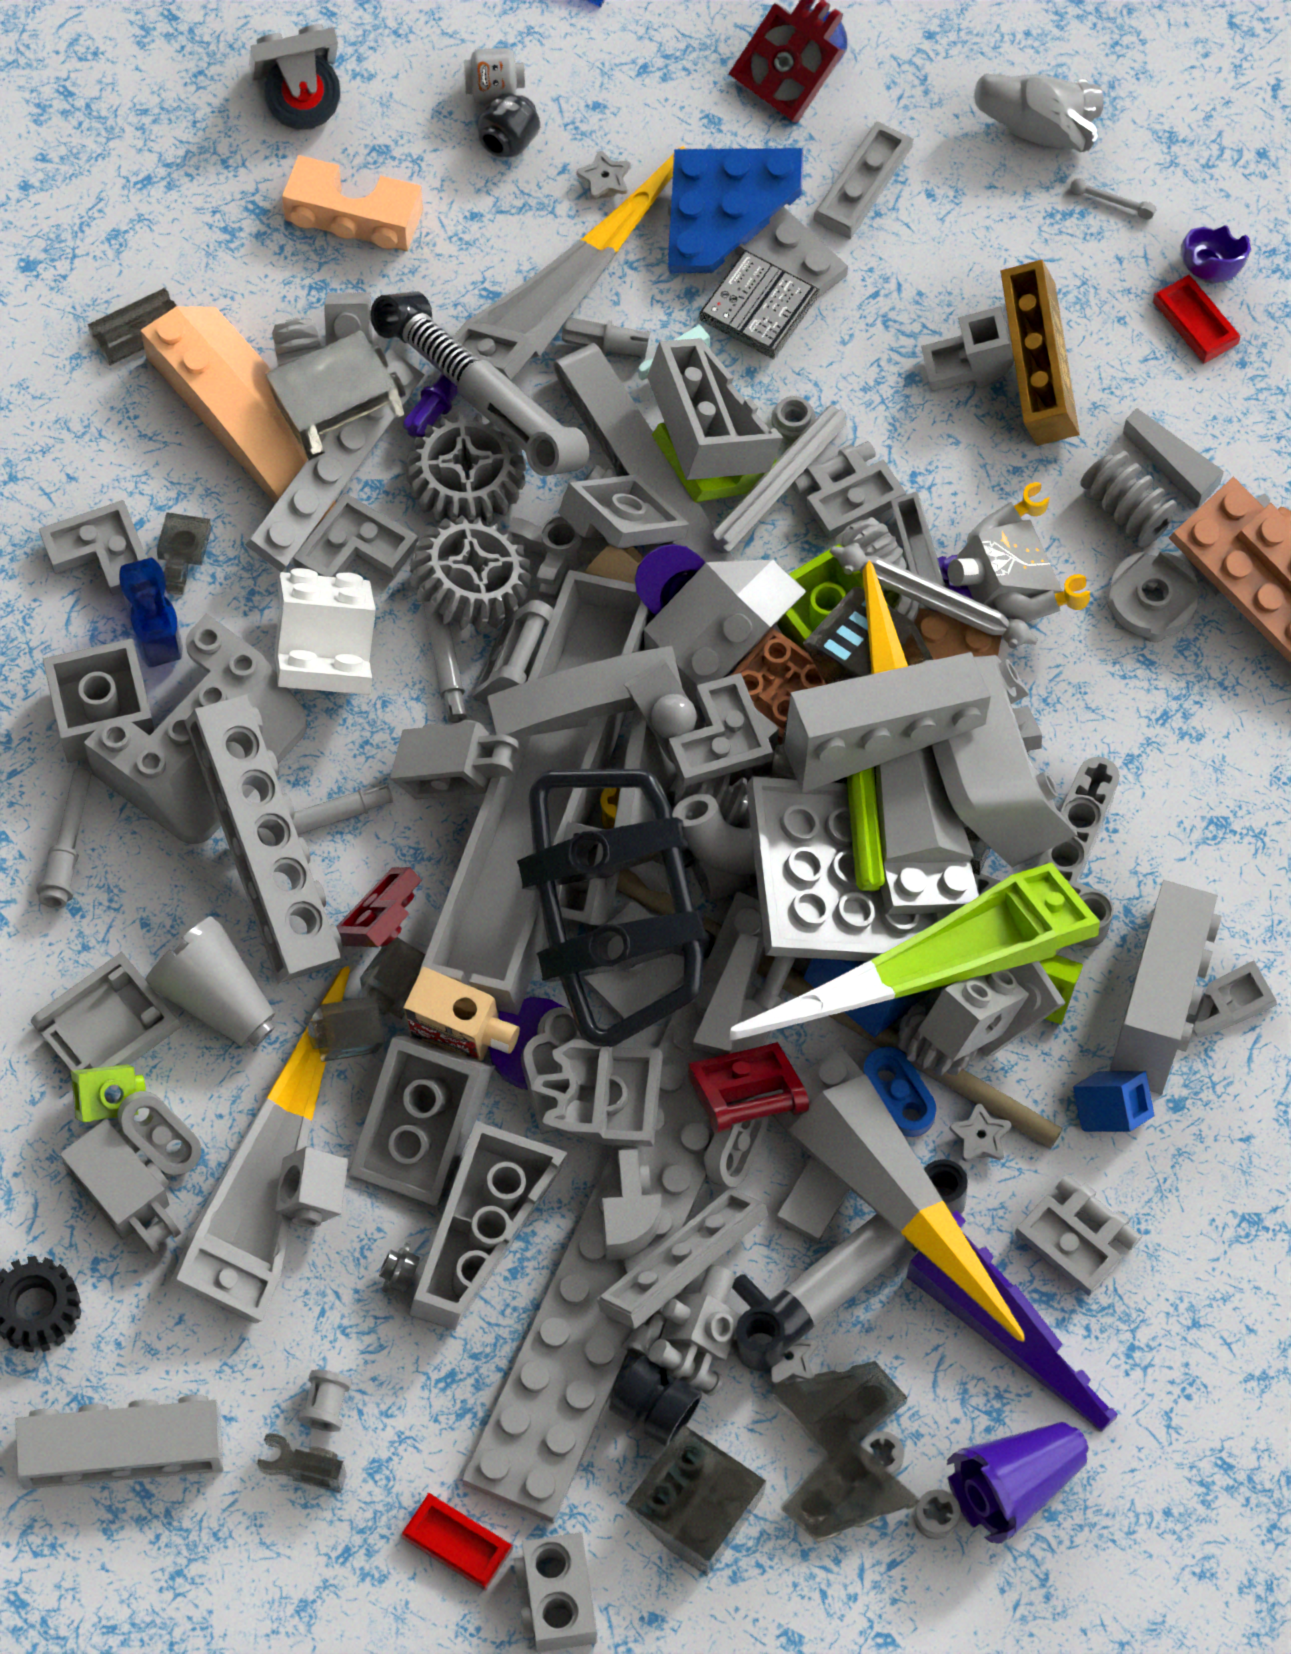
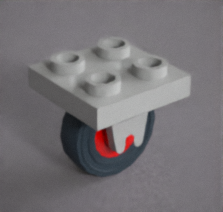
M322 24L303 27L298 30L299 35L282 38L280 33L268 34L258 38L257 44L250 45L249 66L253 81L266 78L264 85L265 101L271 114L283 125L296 130L313 129L325 124L335 113L341 97L340 81L334 68L330 65L335 63L338 48L334 27L324 29Z

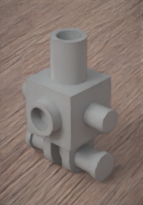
M710 1265L707 1268L698 1294H677L675 1299H670L665 1304L663 1315L668 1318L660 1339L652 1345L649 1351V1359L656 1364L664 1365L667 1370L666 1374L674 1379L680 1378L693 1388L696 1386L700 1387L703 1393L708 1396L715 1395L723 1384V1376L720 1373L708 1370L711 1360H726L727 1355L735 1353L737 1350L736 1326L738 1319L742 1316L725 1305L736 1275L732 1271L717 1265Z

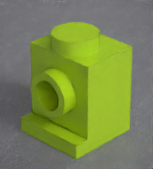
M128 1064L71 1071L75 1119L81 1122L117 1118L118 1109L127 1096L138 1091H146L143 1075H135L134 1067ZM111 1085H117L121 1092L119 1099L112 1103L107 1102L105 1099L106 1089Z

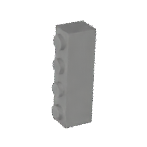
M187 1395L179 1398L178 1403L158 1405V1401L151 1399L135 1400L128 1404V1408L109 1409L104 1404H88L81 1406L79 1412L59 1414V1411L56 1409L43 1408L30 1411L29 1417L16 1418L17 1476L24 1490L224 1471L221 1413L217 1400H208V1397L204 1395Z

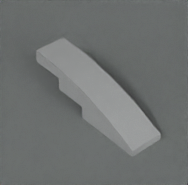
M672 645L580 665L489 695L487 701L495 735L501 734L519 738L587 726L588 719L592 717L633 711L635 703L625 688L624 683L662 659L668 663L682 687Z

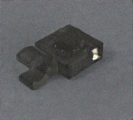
M166 512L157 546L158 559L167 560L163 573V580L167 581L165 593L183 595L187 583L188 565L202 566L212 529L209 518Z
M276 1433L265 1435V1444L278 1448L281 1454L274 1461L258 1458L257 1467L262 1473L271 1476L286 1475L292 1477L295 1482L338 1493L342 1492L347 1474L344 1461L338 1460V1455L335 1452L320 1447H310L308 1452L295 1449L293 1452L288 1441L283 1436Z

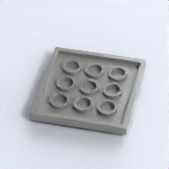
M751 777L746 785L766 955L870 961L946 917V913L887 915L881 888L878 891L871 892L869 890L861 891L857 887L847 784L831 782L802 793L797 780Z

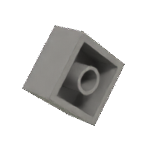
M133 638L42 658L67 763L88 758L84 742L107 720L114 718L126 719L149 736L155 731Z

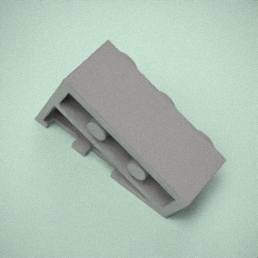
M701 338L659 341L647 377L686 480L770 472L783 437L776 428L769 429L756 414L758 406L751 398L744 399L732 385L734 377Z

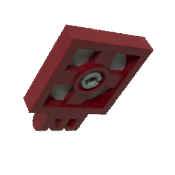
M800 0L792 13L774 2L728 73L732 78L796 123L799 122L845 52L829 40L841 22L843 13L833 9L826 20L823 21V18L830 9V4L825 0H820L812 12L810 9L816 0Z

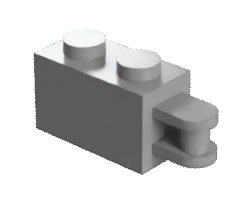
M463 720L459 724L442 726L426 724L423 728L402 730L390 779L416 800L484 794L492 777H506L512 774L513 764L510 762L511 755L518 751L519 742L507 735H491L483 724L472 720Z
M105 1119L60 1153L61 1159L69 1175L122 1240L135 1233L145 1247L154 1255L160 1250L158 1247L160 1243L169 1236L176 1238L181 1234L175 1222L164 1210L170 1205L165 1191L169 1183L153 1162L145 1166L136 1155L140 1148L122 1129L116 1131L112 1124ZM156 1216L158 1221L146 1230L143 1225Z

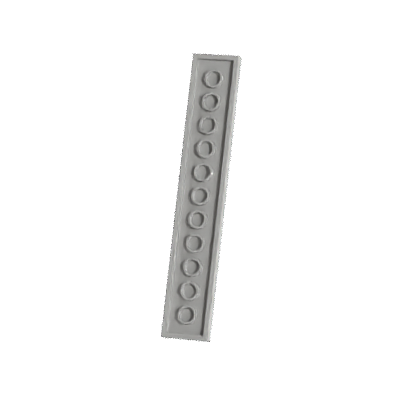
M703 979L702 990L697 999L674 1012L658 1047L663 1054L654 1147L613 1146L462 1479L463 1485L553 1523H555L628 1357V1350L622 1348V1346L627 1341L633 1328L601 1313L597 1299L686 1225L707 1178L704 1167V1155L710 1146L715 1132L711 1127L709 1115L688 1078V1063L721 1056L693 1049V1040L717 987L716 984ZM745 998L739 1023L771 1009L755 1003L754 1000ZM771 1031L735 1040L732 1053L765 1045ZM638 1149L639 1166L649 1165L651 1194L649 1195L662 1194L659 1229L651 1243L641 1252L629 1258L606 1261L603 1198L621 1197L618 1152L621 1150Z

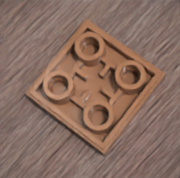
M774 628L761 639L731 674L741 673L755 708L779 728L778 743L782 746H785L791 692L845 680L844 677Z

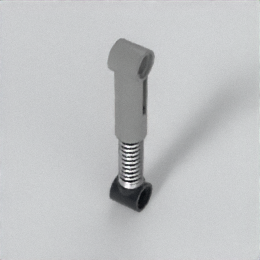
M412 291L381 295L375 299L370 314L371 323L377 334L383 338H399L403 343H408L412 348H415L427 361H430L436 369L440 370L452 383H455L458 393L526 453L529 466L535 473L540 476H550L578 471L585 466L589 457V444L583 432L576 427H563L487 360L478 361L477 357H473V354L468 352L466 348H463L462 344L453 339L451 335H448V332L443 330L441 326H438L436 322H433L432 308L424 294Z

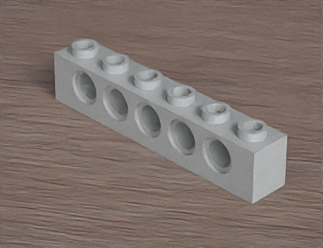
M247 694L194 709L184 722L277 983L279 984L330 968L342 958L340 955L342 950L341 937L335 925L329 924L324 910V907H326L325 892L320 882L314 881L308 866L311 859L310 851L305 839L298 837L292 821L295 818L293 803L287 793L283 794L277 779L279 775L278 762L273 751L266 749L261 735L263 733V721L259 710L255 706L251 707ZM226 742L239 744L244 750L245 758L238 759L230 755L226 748ZM242 785L254 787L260 795V802L255 803L247 800L242 793ZM259 828L269 830L275 837L276 846L271 847L263 844L258 837L257 830ZM274 872H281L290 879V891L282 890L275 884L273 879ZM290 916L300 917L306 923V935H300L292 930L289 924Z

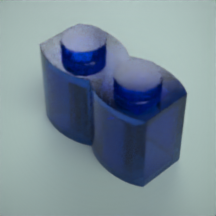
M151 557L121 565L119 582L126 611L132 623L138 652L142 660L150 668L180 660L183 653L182 638L177 615L170 602L165 575L160 564Z

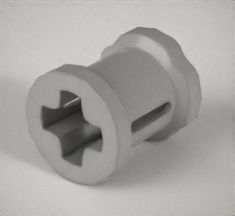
M311 1370L308 1379L311 1383L305 1410L299 1411L298 1421L313 1429L338 1432L342 1427V1420L339 1419L344 1395L351 1388L352 1380L342 1374L328 1370Z

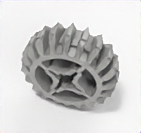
M460 412L457 416V422L450 423L443 416L439 429L427 425L425 437H416L414 450L409 451L407 457L409 467L406 470L407 482L410 484L411 495L414 500H419L423 513L433 510V517L437 523L448 516L450 521L455 524V521L463 515L470 524H473L474 520L480 516L490 525L493 521V512L506 516L508 503L517 504L519 490H523L525 486L524 472L526 471V459L522 456V449L502 431H499L491 422L486 425L483 424V419L479 413L474 417L473 421H466ZM463 461H467L470 480L465 479Z
M463 515L455 521V524L445 518L438 528L431 526L426 531L425 536L417 542L414 549L415 555L412 556L410 562V572L412 573L410 580L411 587L418 589L417 602H429L428 615L439 612L443 615L444 625L452 619L459 622L461 631L468 624H473L478 632L485 628L487 623L496 629L502 624L503 620L508 619L519 610L527 598L526 592H528L531 585L532 575L528 573L530 570V560L523 558L524 545H512V532L501 535L498 533L497 523L490 528L483 526L480 516L474 520L473 524L468 523ZM455 554L454 557H449L448 561H439L446 556ZM493 586H502V588L494 592L486 593L487 590H492Z

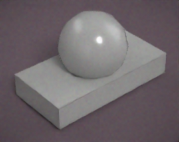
M662 659L624 683V686L666 757L673 764L674 762L667 747L668 739L705 728L696 713L694 704L686 696L668 663Z

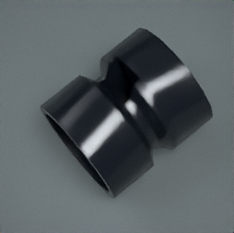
M642 1356L623 1378L612 1397L609 1410L631 1425L638 1421L643 1422L644 1433L668 1448L680 1436L694 1415L701 1401L702 1393L681 1379H676L672 1382L668 1381L665 1368L652 1362L648 1357Z

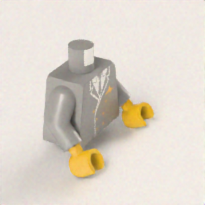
M1039 482L1030 483L1025 487L1021 502L1014 506L1010 502L984 518L968 534L966 546L957 555V559H953L948 566V577L954 586L968 585L975 601L993 608L1012 619H1020L1025 623L1061 611L1060 606L1063 605L1073 610H1082L1090 601V591L1074 593L1086 587V577L1084 575L1074 574L1069 576L1064 583V591H1062L1031 520L1021 519L1025 514L1040 516L1048 508L1050 497L1038 503L1029 499L1041 491L1042 484Z

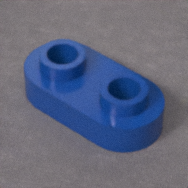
M881 1047L872 1051L865 1060L863 1073L869 1078L901 1133L906 1137H918L925 1134L932 1127L936 1115V1102L928 1088L902 1051L893 1047ZM887 1070L893 1073L895 1078L891 1081H883L879 1078L878 1073ZM907 1109H913L918 1112L920 1117L916 1120H908L903 1116V1112Z

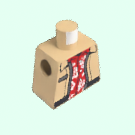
M422 967L404 1005V1012L412 1037L480 1061L483 1060L488 1046L510 1054L519 1036V1026L499 1020L495 998L491 995L426 967Z

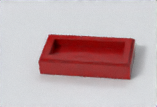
M1190 274L1154 294L1153 303L1203 364L1239 344L1241 335Z
M431 1493L427 1494L401 1533L402 1539L485 1591L513 1550L512 1544Z

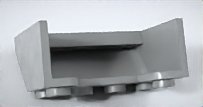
M207 613L189 631L186 637V649L191 660L209 673L149 736L132 722L122 718H114L102 723L84 742L92 774L179 840L188 844H199L207 841L221 827L184 722L194 709L247 694L251 707L255 706L261 714L263 721V733L261 735L266 749L273 751L278 764L304 737L307 730L304 708L289 688L278 687L277 673L265 657ZM226 742V748L230 755L238 759L245 758L244 750L239 744ZM242 785V793L247 799L255 788L250 785Z

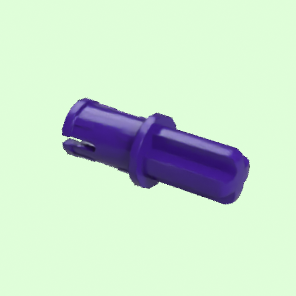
M441 373L431 386L423 388L420 392L421 399L403 421V427L408 431L409 436L413 438L425 437L427 425L433 426L441 415H446L451 411V402L457 396L458 390L455 383H452L444 374Z

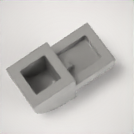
M638 1149L621 1150L618 1152L621 1197L603 1198L606 1261L629 1258L641 1252L651 1243L659 1229L662 1194L649 1195L651 1194L649 1165L639 1166Z

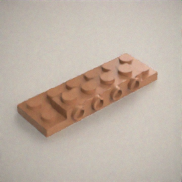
M1233 476L1170 535L1169 539L1291 663V511L1285 507L1277 509L1272 503L1264 508Z

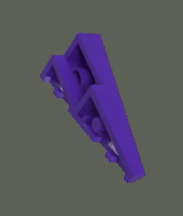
M957 1210L951 1214L959 1228H961L966 1220ZM964 1234L1024 1334V1341H1019L920 1250L910 1260L906 1277L1101 1432L1117 1418L1118 1414L1114 1408H1109L1088 1386L1091 1379L1084 1370L1081 1369L1075 1372L1057 1353L1063 1345L1018 1286L1016 1284L1012 1285L991 1262L994 1256L986 1246L978 1249Z

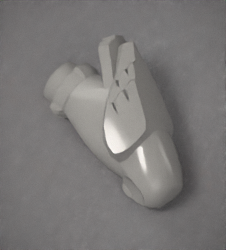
M986 73L977 81L974 90V102L978 109L992 119L1006 125L1012 134L1046 147L1071 148L1081 153L1086 150L1090 151L1098 137L1096 135V126L1091 124L1093 119L1101 116L1104 97L1101 87L1098 84H1089L1087 79H1079L1073 83L1045 75L1026 74L1011 77L1002 74Z

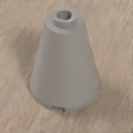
M209 916L182 937L184 941L174 951L169 949L150 970L145 980L152 990L242 1047L250 1042L256 1047L274 1030L275 1026L270 1021L275 1016V1012L221 923L217 922L212 916Z

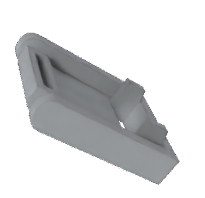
M122 951L38 1011L31 1019V1023L37 1031L44 1030L54 1023V1025L41 1034L70 1071L131 1065L180 1029L178 1018L158 994L151 989V986ZM130 983L150 1005V1008L140 1015L142 1023L117 994V992Z

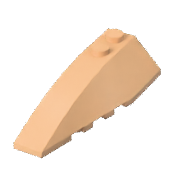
M216 307L173 308L141 330L147 360L276 504L312 453L269 366ZM335 500L333 501V503L331 504V506L328 508V510L325 512V514H324L323 517L320 519V521L318 522V524L315 526L314 529H316V528L318 527V525L322 522V520L326 517V515H327V514L330 512V510L334 507V505L336 504V501H335Z

